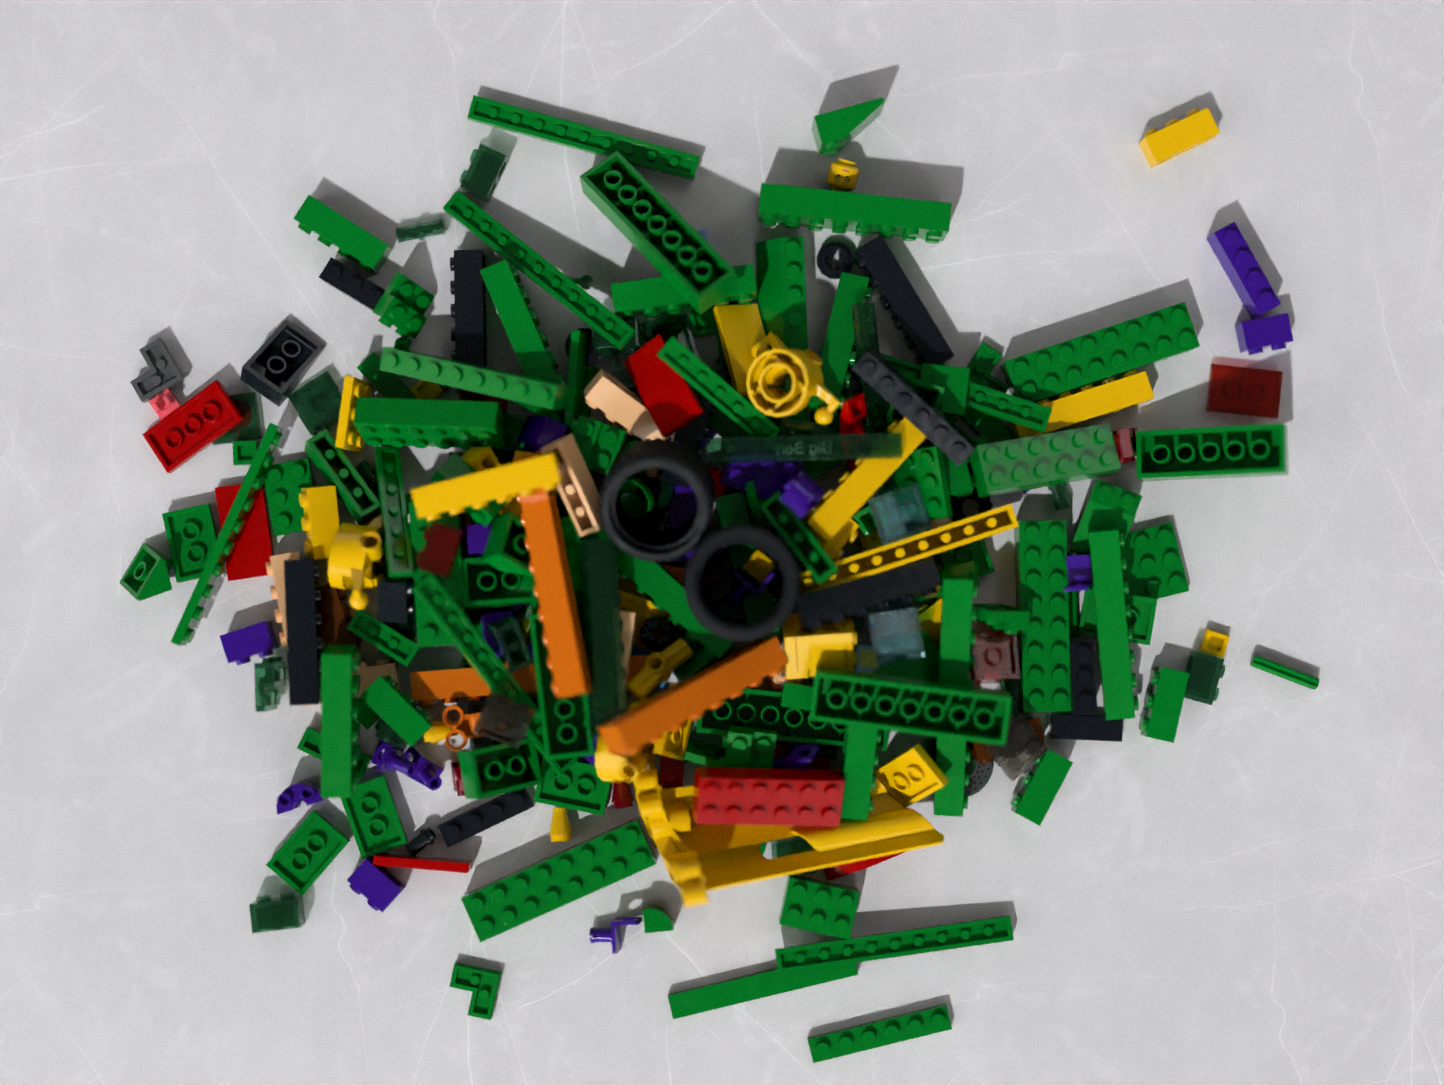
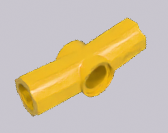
M680 638L661 653L650 654L645 660V666L626 685V689L633 697L642 701L658 683L666 682L674 669L693 656L692 650Z

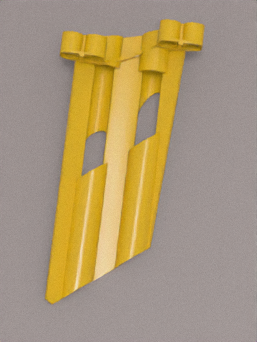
M832 768L825 770H838L840 773L841 768ZM657 769L643 771L633 781L640 816L663 858L664 865L672 882L680 890L685 908L710 903L706 891L940 845L944 840V835L936 831L925 817L911 808H904L887 794L885 786L877 778L875 789H871L870 798H873V810L868 812V820L840 818L839 826L696 824L692 814L694 785L661 789V785L659 786ZM797 836L804 838L815 849L773 859H766L760 852L762 843Z

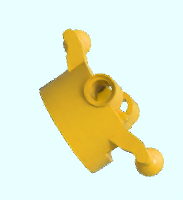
M771 331L763 341H756L752 344L751 354L756 359H754L748 370L746 386L748 396L754 406L765 415L786 417L798 413L807 405L812 395H817L828 406H823L816 410L815 420L823 426L830 424L833 420V412L841 404V401L823 385L824 380L820 367L823 361L809 349L804 351L787 348ZM788 373L791 374L793 381L789 394L779 387V385L783 384V379Z
M381 515L375 518L368 526L344 522L335 534L331 546L328 563L329 583L331 587L350 590L352 587L353 593L350 596L349 602L356 610H362L368 605L369 598L363 592V589L377 590V580L384 564L381 561L383 556L380 534L383 531Z
M645 697L640 702L632 703L628 707V711L649 699ZM610 715L603 724L618 716ZM599 732L595 750V767L598 777L602 781L621 783L622 781L633 782L641 772L656 769L653 764L655 753H653L654 743L650 744V742L643 744V749L635 754L629 755L628 753L620 756V754L609 753Z

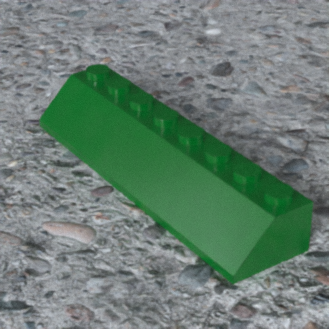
M782 237L756 243L758 309L765 335L767 336L771 331L787 348L805 351L808 349L804 237ZM790 373L784 377L783 384L779 385L787 394L790 393L793 384ZM809 401L802 410L794 415L786 417L772 416L770 420L780 429H808L811 426Z

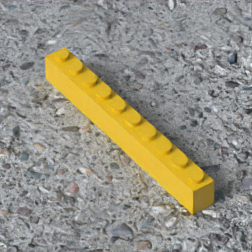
M1012 504L835 561L841 571L822 585L817 583L809 571L800 573L799 595L874 575L1019 527Z

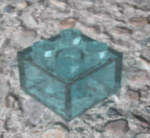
M918 484L868 499L883 546L932 529Z
M917 608L868 615L871 639L878 664H892L895 661H912L920 657H926Z

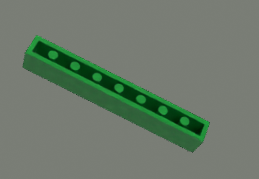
M383 347L381 371L552 410L564 409L568 390V385L400 347Z
M1117 526L1087 529L1104 715L1106 720L1135 718V711L1139 710L1138 697L1133 696V687H1137L1136 674L1131 673V664H1135L1134 651L1129 650V641H1133L1131 626L1127 627L1126 618L1131 617L1130 605L1125 603L1124 594H1129L1128 581L1123 580L1122 571L1126 570V558L1121 556L1120 547H1124L1123 532L1119 533Z

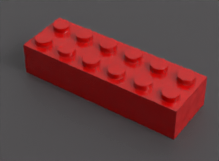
M696 767L692 814L696 824L839 826L844 780L838 770Z

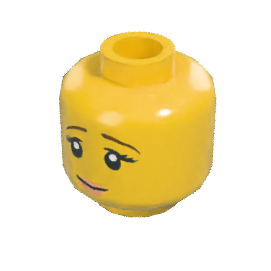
M838 158V161L831 163L826 182L828 185L833 186V191H853L857 185L860 169L856 167L855 162Z

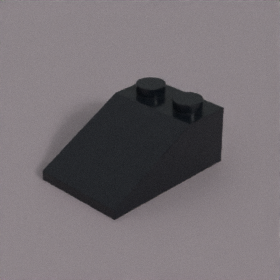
M286 319L242 366L240 380L280 407L298 386L325 346Z

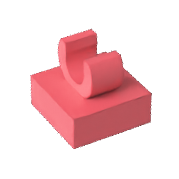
M166 389L148 401L161 420L181 406L171 389Z

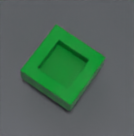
M234 441L233 465H251L258 450L259 441Z

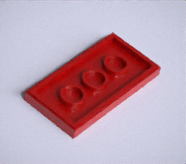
M658 334L625 359L623 363L662 437L668 438L704 410L688 381L656 355L666 343L664 336Z
M215 380L142 435L167 473H172L245 420L222 383L219 380Z
M264 482L260 490H256L253 496L255 501L252 509L246 512L243 518L245 524L239 534L237 533L233 540L235 546L232 553L225 558L228 581L267 576L265 563L269 562L270 556H274ZM242 484L215 488L221 529Z

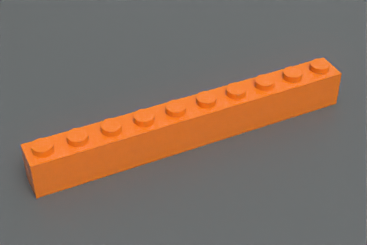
M536 452L513 458V463L541 456L542 453ZM544 487L534 489V494L521 497L520 493H516V497L521 504L523 512L520 514L522 525L526 528L525 545L531 555L529 567L535 576L534 593L539 598L540 603L538 615L544 624L543 641L548 646L549 651L547 663L553 672L554 678L552 680V689L557 694V698H569L591 693L593 690L554 489L545 491Z
M649 654L631 656L627 684L645 666V660ZM600 658L587 659L592 686H596L597 677L593 676L594 664L599 662ZM535 663L505 665L527 695L528 692H537L538 696ZM473 668L410 672L411 694L415 701H419V705L434 704V699H443V703L457 702V698L466 697V702L480 701L481 696L490 695V700L497 699Z

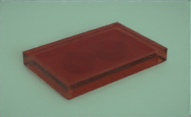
M1211 364L1206 411L1277 419L1283 372Z

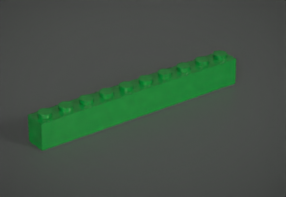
M558 490L556 498L559 516L563 518L568 516L569 512ZM604 528L591 533L596 548L601 552L599 554L600 558L608 564L612 562L617 566L616 572L626 580L630 578L636 583L633 587L642 595L647 593L653 599L651 603L660 611L665 609L670 614L669 619L676 626H684L688 630L687 636L694 642L700 641L706 646L704 651L714 659L716 657L722 659L735 646L738 641L720 638L706 630L696 620L686 599L685 586L660 563H656V561L646 562V560H638L634 556H629L627 552L621 551L618 546L614 545L613 540L609 539Z
M943 575L939 655L940 683L973 687V678H969V669H974V655L970 654V645H975V631H971V621L976 622V607H972V598H977V583H973L972 576ZM936 737L935 764L949 781L945 786L934 792V815L963 817V809H968V795L964 794V786H969V771H965V763H970V748H966V740Z

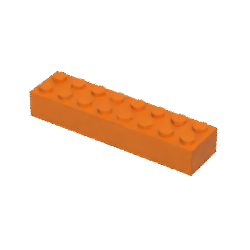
M777 637L755 641L597 728L610 754H620V756L628 753L629 755L635 754L643 749V744L647 742L651 744L664 737L662 733L669 730L670 732L676 731L684 726V721L688 719L692 721L703 716V710L708 708L715 709L724 704L723 699L737 697L744 693L743 688L747 686L754 687L763 682V677L767 675L771 677L783 671L781 667L789 662Z

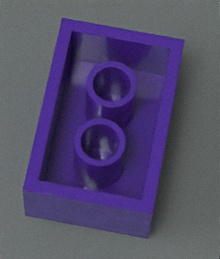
M733 437L717 481L746 492L745 483L753 481L758 497L768 500L777 492H780L782 495L786 492L783 487L802 470L804 462L780 453L777 455L775 451Z

